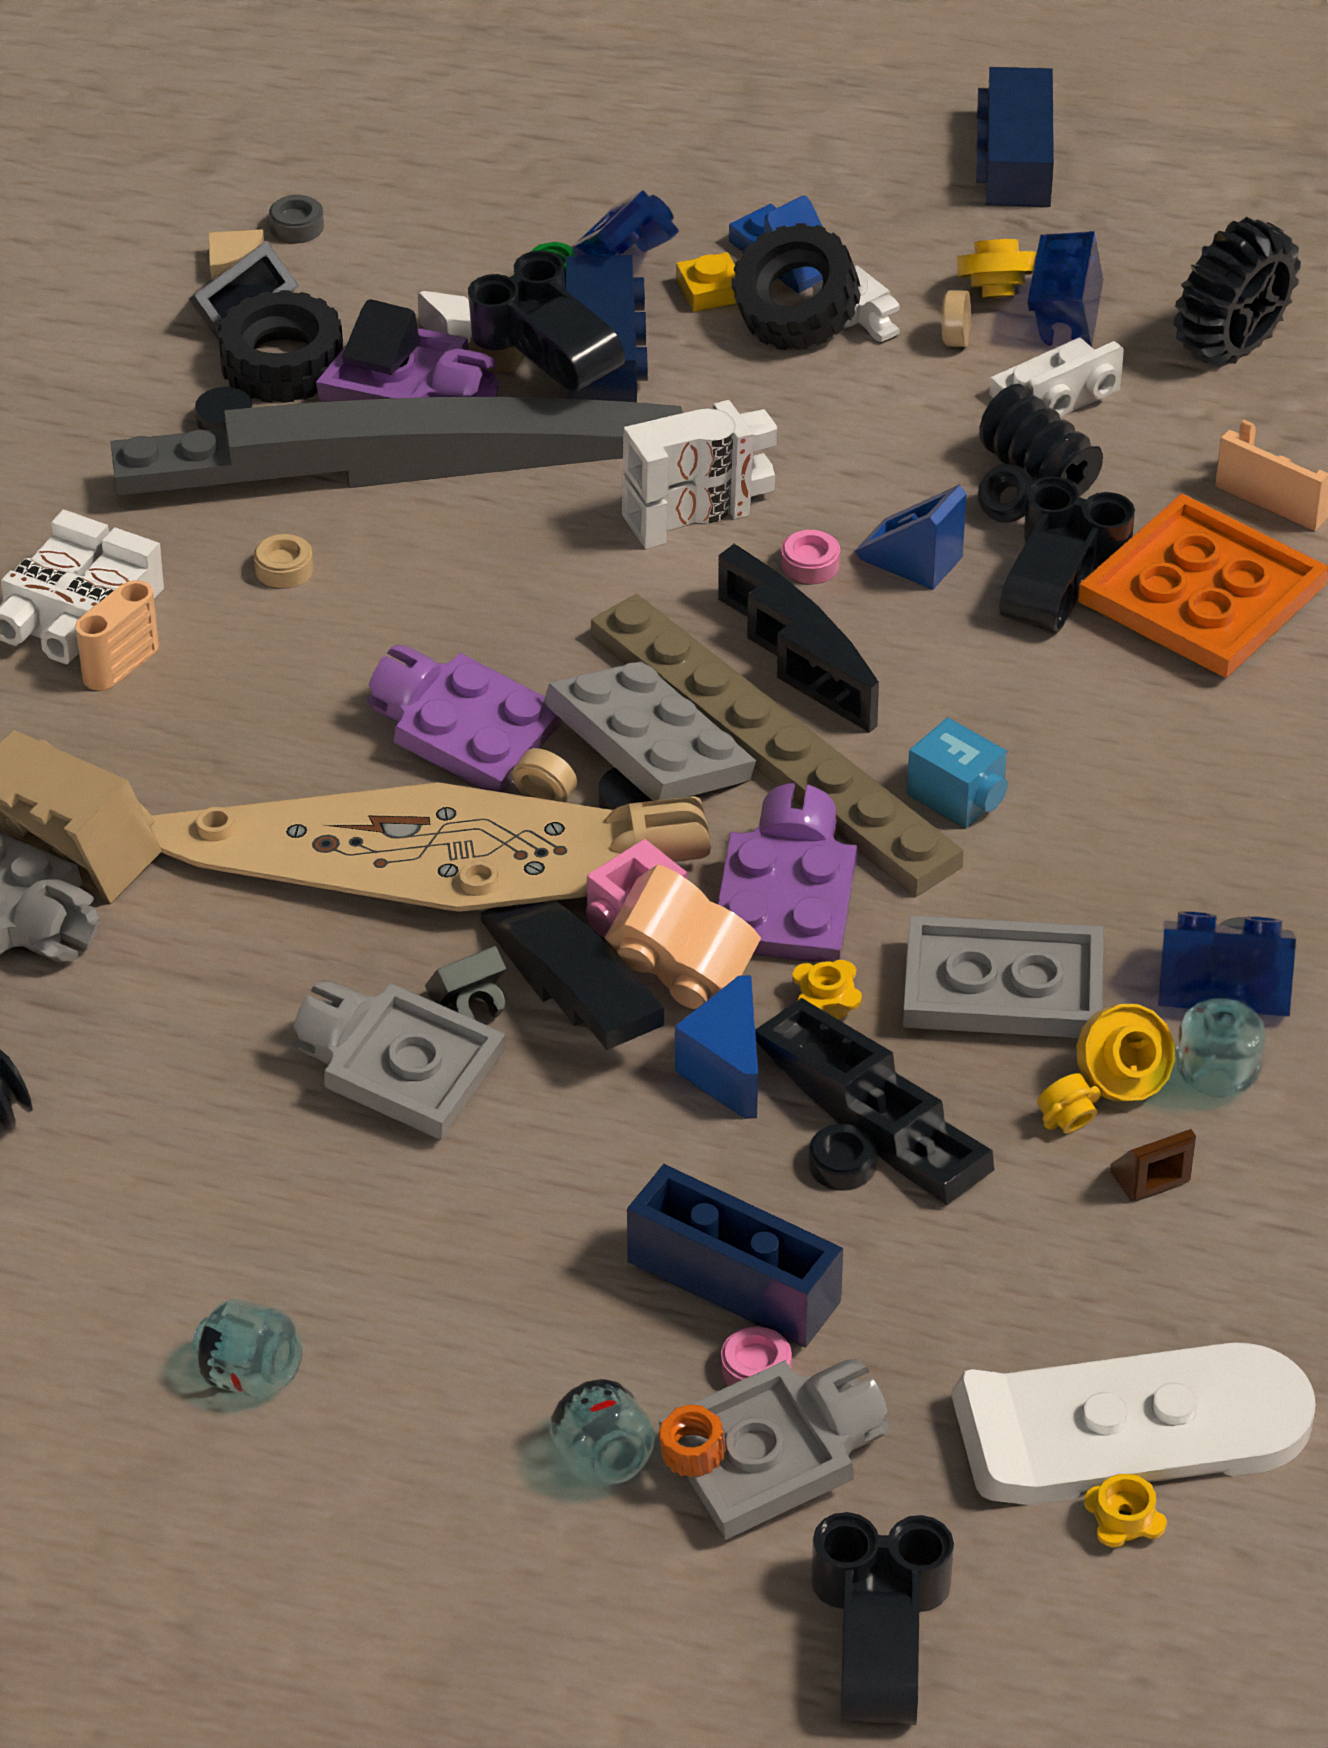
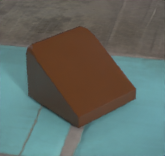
M1192 1129L1132 1149L1110 1164V1171L1129 1200H1139L1189 1182L1191 1180L1196 1135Z

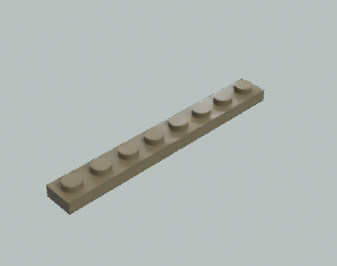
M636 593L591 619V637L625 665L642 661L652 667L658 673V676L681 696L690 700L696 706V709L719 729L732 736L734 741L756 760L755 769L776 786L794 783L793 799L801 806L804 803L807 785L826 792L836 806L837 820L835 833L850 845H857V850L915 897L963 867L964 850L640 595Z

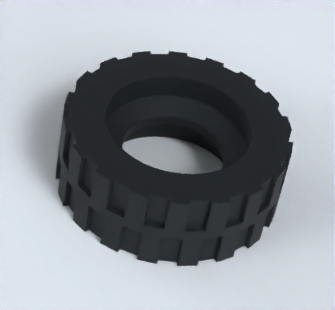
M796 223L795 226L786 227V225L776 227L775 231L768 234L765 232L757 237V241L753 245L746 247L742 252L741 260L735 264L733 269L735 278H732V289L747 328L752 335L756 334L759 341L766 345L769 343L775 345L777 349L787 350V348H796V350L807 349V346L813 344L818 346L827 342V338L840 333L844 329L845 323L848 320H852L856 313L855 306L860 302L861 294L858 287L861 285L846 245L842 244L840 237L834 232L831 234L826 231L825 227L819 225L813 227L807 226L806 223ZM801 267H813L820 272L823 278L822 288L810 300L786 307L777 305L771 299V284L782 274Z
M280 290V292L269 293L268 291L259 293L258 296L252 298L247 297L241 300L237 306H232L227 310L226 317L221 318L219 323L218 339L224 379L229 380L230 387L244 391L251 399L253 397L262 399V402L283 401V403L294 402L296 399L313 397L318 392L316 381L343 350L341 319H338V312L334 307L330 308L325 300L311 297L310 294L304 292L293 293L290 290ZM281 339L297 340L308 344L301 349L287 353H268L254 349L263 343Z

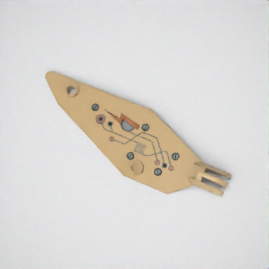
M437 782L151 815L154 819L151 829L162 850L161 853L196 867L456 912L586 897L587 875L643 839L649 841L674 862L702 859L708 856L711 851V842L701 799L695 796L631 803L617 807L615 810Z

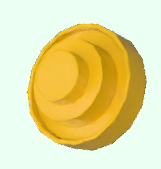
M1018 239L974 242V254L957 256L958 277L971 278L972 288H982V298L1015 296V286L1025 285V275L1038 273L1037 252L1019 251Z
M1138 1004L1112 1005L1094 1013L1082 1027L1076 1045L1077 1065L1083 1078L1090 1088L1093 1086L1099 1088L1101 1097L1114 1102L1140 1101L1158 1093L1170 1079L1175 1063L1174 1040L1167 1024L1153 1010Z

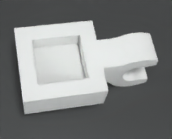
M854 266L861 285L858 287L861 297L859 304L855 306V315L843 327L846 329L859 323L879 342L899 335L900 329L888 317V315L900 311L899 303L890 295V291L859 266ZM823 280L813 284V297L821 290Z

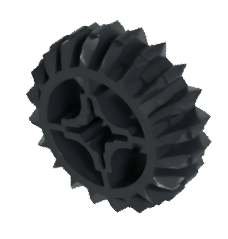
M1245 217L1240 222L1233 220L1227 225L1225 232L1218 231L1215 233L1212 244L1209 247H1202L1201 257L1196 264L1191 265L1192 271L1188 279L1181 283L1184 289L1183 294L1175 304L1179 312L1174 317L1173 325L1178 328L1176 339L1183 343V348L1191 351L1192 356L1204 363L1210 362L1218 367L1225 362L1236 364L1241 355H1249L1252 350L1260 347L1267 337L1273 336V329L1277 323L1284 321L1282 315L1286 307L1293 303L1290 296L1292 290L1299 283V279L1295 276L1301 267V261L1297 258L1299 247L1292 243V238L1284 234V230L1269 222L1265 223L1249 217Z

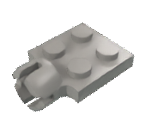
M0 833V955L12 947L24 946L55 962L77 959L78 951L62 945L60 942L64 940L88 950L97 934L100 921L95 907L90 906L94 900L93 896L79 888L83 883L78 866Z
M321 980L313 986L311 992L329 1000L322 1002L306 995L293 1025L298 1034L294 1038L293 1046L303 1054L328 1064L324 1071V1088L439 1140H442L505 1049V1033L392 983H389L385 990L377 996H363L360 992L335 981Z
M849 1359L842 1361L813 1376H799L784 1360L692 1403L694 1405H703L706 1409L719 1416L723 1424L726 1452L724 1453L723 1461L719 1463L720 1466L714 1468L710 1474L706 1473L700 1477H686L725 1540L854 1480L853 1463L848 1455L851 1451L886 1435L890 1430L888 1420L884 1419L888 1414L886 1401L878 1383L873 1377L864 1382L857 1379L870 1372L860 1360ZM670 1414L658 1419L660 1428V1423L663 1422ZM691 1435L681 1438L677 1443L685 1447L694 1448L701 1446L708 1439Z

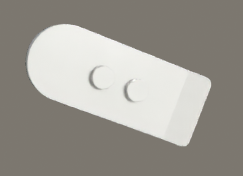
M1236 1342L1005 1374L971 1369L964 1371L953 1387L951 1394L976 1489L982 1497L991 1501L1024 1505L1075 1499L1081 1496V1492L1088 1491L1094 1486H1101L1106 1479L1117 1474H1133L1148 1482H1156L1220 1472L1234 1477L1277 1469L1297 1457L1308 1443L1312 1432L1316 1406L1315 1395L1310 1381L1292 1360L1273 1349L1261 1345Z

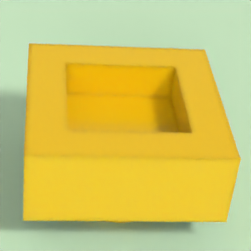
M728 252L715 255L707 254L696 259L676 262V281L693 312L736 304L735 294L732 289V278H735L733 270L735 264Z

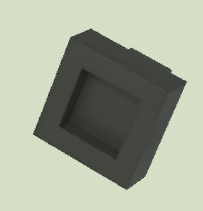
M493 946L438 968L425 984V988L431 1001L442 1006L452 1003L453 1011L474 1020L475 1018L468 1002L470 998H480L488 1005L492 1017L500 1015L506 1005L503 992L495 985L505 972L506 967L497 947Z

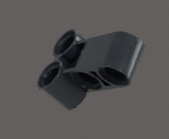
M544 250L525 253L516 259L513 265V276L488 274L478 277L468 287L472 340L477 346L492 351L504 350L514 346L570 392H576L624 365V349L615 331L565 290L564 263L560 256Z
M1049 476L1033 481L1028 486L1026 493L1024 540L1026 544L1004 583L1000 598L999 614L1009 619L1059 632L1078 601L1079 584L1133 537L1135 517L1133 503L1127 497L1113 492L1096 493L1087 499L1080 498L1077 487L1071 481L1061 477Z
M843 1512L824 1518L815 1529L811 1578L813 1590L824 1603L831 1607L844 1609L840 1722L917 1724L919 1612L930 1611L940 1606L949 1595L954 1551L952 1533L944 1523L933 1517L924 1515L908 1516L898 1521L890 1530L889 1535H878L877 1529L865 1517L859 1514ZM849 1559L854 1560V1562L844 1563L836 1560ZM911 1562H923L929 1565L919 1566L911 1564Z

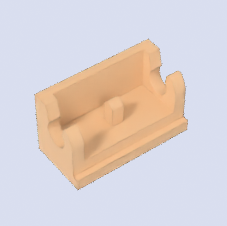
M1244 419L1241 421L1240 436L1238 433L1228 430L1220 438L1215 487L1316 531L1328 519V473L1322 470L1314 473L1292 463V460L1282 455L1278 457L1255 447L1256 427L1255 424Z

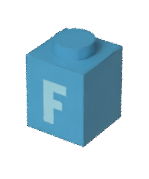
M947 717L909 749L907 795L966 829L985 811L991 812L996 809L1003 800L1008 787V782L1005 779L1007 750Z

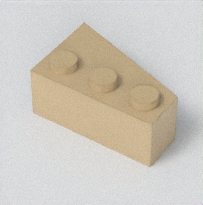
M13 730L0 743V830L14 839L76 864L81 876L82 885L111 904L162 851L151 829V826L154 824L153 817L138 802L127 779L54 748L45 740H36Z

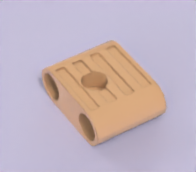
M133 580L122 584L76 621L75 629L82 680L87 688L103 691L115 686L158 650L159 638L152 587L147 582Z

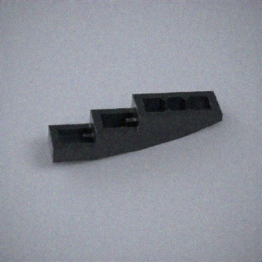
M735 543L719 554L718 600L748 617L747 638L777 656V678L869 733L877 727L879 681L848 637L816 603L779 572Z
M545 901L495 907L481 912V922L542 1002L553 998L574 1026L585 1022L606 1051L664 1026V1007L634 971L596 932L558 902Z
M800 998L755 1029L756 1042L809 1097L839 1124L854 1125L868 1132L876 1143L877 1156L946 1205L995 1170L993 1150L947 1123L944 1119L942 1100L895 1072L892 1051L805 999Z

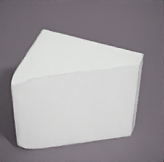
M429 291L418 293L419 323L426 330L468 338V343L470 342L472 335L469 300L466 297Z

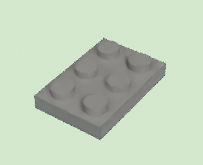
M642 661L594 673H584L577 677L551 682L548 685L544 704L652 801L689 797L751 780L756 760L742 749L732 736L719 729L696 709V706L690 700L681 696L658 676V673L652 667Z
M910 915L903 1028L1079 1038L1081 1029L1094 1013L1102 1010L1104 926Z

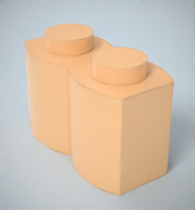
M657 864L637 878L605 939L631 969L657 975L662 983L670 989L671 996L678 1003L696 1010L737 976H742L761 937L738 915L718 904L710 902L703 892L689 880L675 871Z

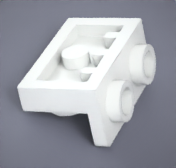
M1079 337L990 377L989 395L994 398L1004 388L1020 383L1030 390L1032 396L1035 395L1045 402L1046 408L1050 407L1057 411L1061 418L1068 413L1120 390L1124 349L1117 342L1113 341L1094 350Z

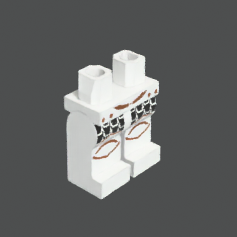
M725 400L714 403L713 409H698L624 427L623 470L626 473L622 476V516L645 549L667 543V531L693 523H717L725 519L729 514H731L734 520L749 516L751 497L774 491L775 473L773 465L764 453L753 456L755 451L777 445L778 429L765 409L739 414L731 401Z
M63 509L51 522L52 536L32 558H25L20 562L15 571L10 570L1 580L3 602L0 605V641L17 646L29 635L41 638L42 650L50 659L67 665L79 654L75 625L82 615L128 581L139 580L147 582L153 589L154 598L164 589L159 542L116 527L109 532L107 524Z

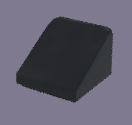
M372 299L367 300L359 313L342 355L343 363L392 375L420 344L415 312L410 308Z

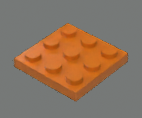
M1181 493L1079 584L1078 602L1227 678L1327 585L1328 566Z

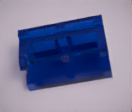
M1095 231L1040 235L1027 305L1029 311L1035 312L1039 336L1048 346L1053 344L1054 330L1051 326L1056 323H1064L1072 330V341L1080 337L1092 347L1104 281Z

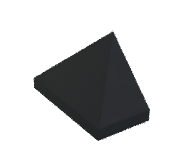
M266 240L199 287L189 300L218 339L220 320L226 317V311L232 306H237L241 300L247 297L258 296L259 293L268 291L269 293L280 292V290H290L291 292L299 285Z

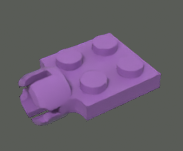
M418 328L420 344L392 375L343 363L342 355L346 348L345 346L316 381L319 400L325 402L423 397H497L499 380L495 378L493 372L480 370V368L486 370L489 367L496 368L497 362L485 353L469 350L468 338Z
M398 644L391 647L387 654L406 663V665L393 658L383 656L369 682V687L372 689L373 694L368 695L366 701L368 705L376 712L398 723L395 727L394 743L484 790L504 792L513 781L512 770L523 753L532 748L540 749L561 724L562 720L544 704V696L460 652L452 661L446 664L436 663L425 654L407 645Z
M784 784L774 788L764 798L759 826L753 832L730 833L718 905L738 915L759 934L761 940L753 955L814 962L841 960L857 862V845L843 844L835 841L834 832L837 811L834 801L826 792L807 785L803 809L791 808L795 784Z

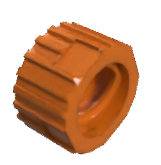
M691 1404L675 1408L660 1423L659 1439L662 1457L665 1460V1465L670 1467L673 1473L677 1472L680 1476L700 1477L706 1473L710 1474L714 1468L720 1466L719 1463L724 1459L726 1447L723 1424L719 1416L706 1409L703 1405ZM691 1435L708 1439L701 1446L694 1448L685 1447L677 1443L681 1438Z

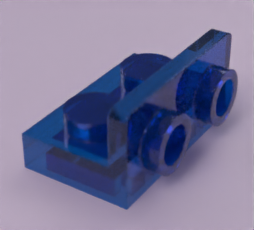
M642 190L614 205L571 247L574 249L575 256L621 255L633 244L645 253L671 240L679 233V230L671 222L674 219V215L670 208L659 197L653 194L648 196Z
M1180 911L1178 912L1177 921H1163L1158 1006L1191 1009L1197 1003L1210 999H1229L1243 1003V1009L1240 1013L1290 1017L1296 937L1293 931L1282 930V920L1270 917L1246 916L1243 917V926L1217 925V915ZM1211 1005L1207 1007V1010L1228 1012L1222 1005H1219L1217 1009Z

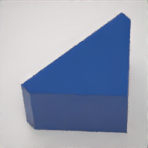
M959 484L885 518L855 550L856 554L862 561L934 590L963 557L966 492Z
M751 975L737 976L675 1026V1071L744 1119L757 1118L758 1065Z

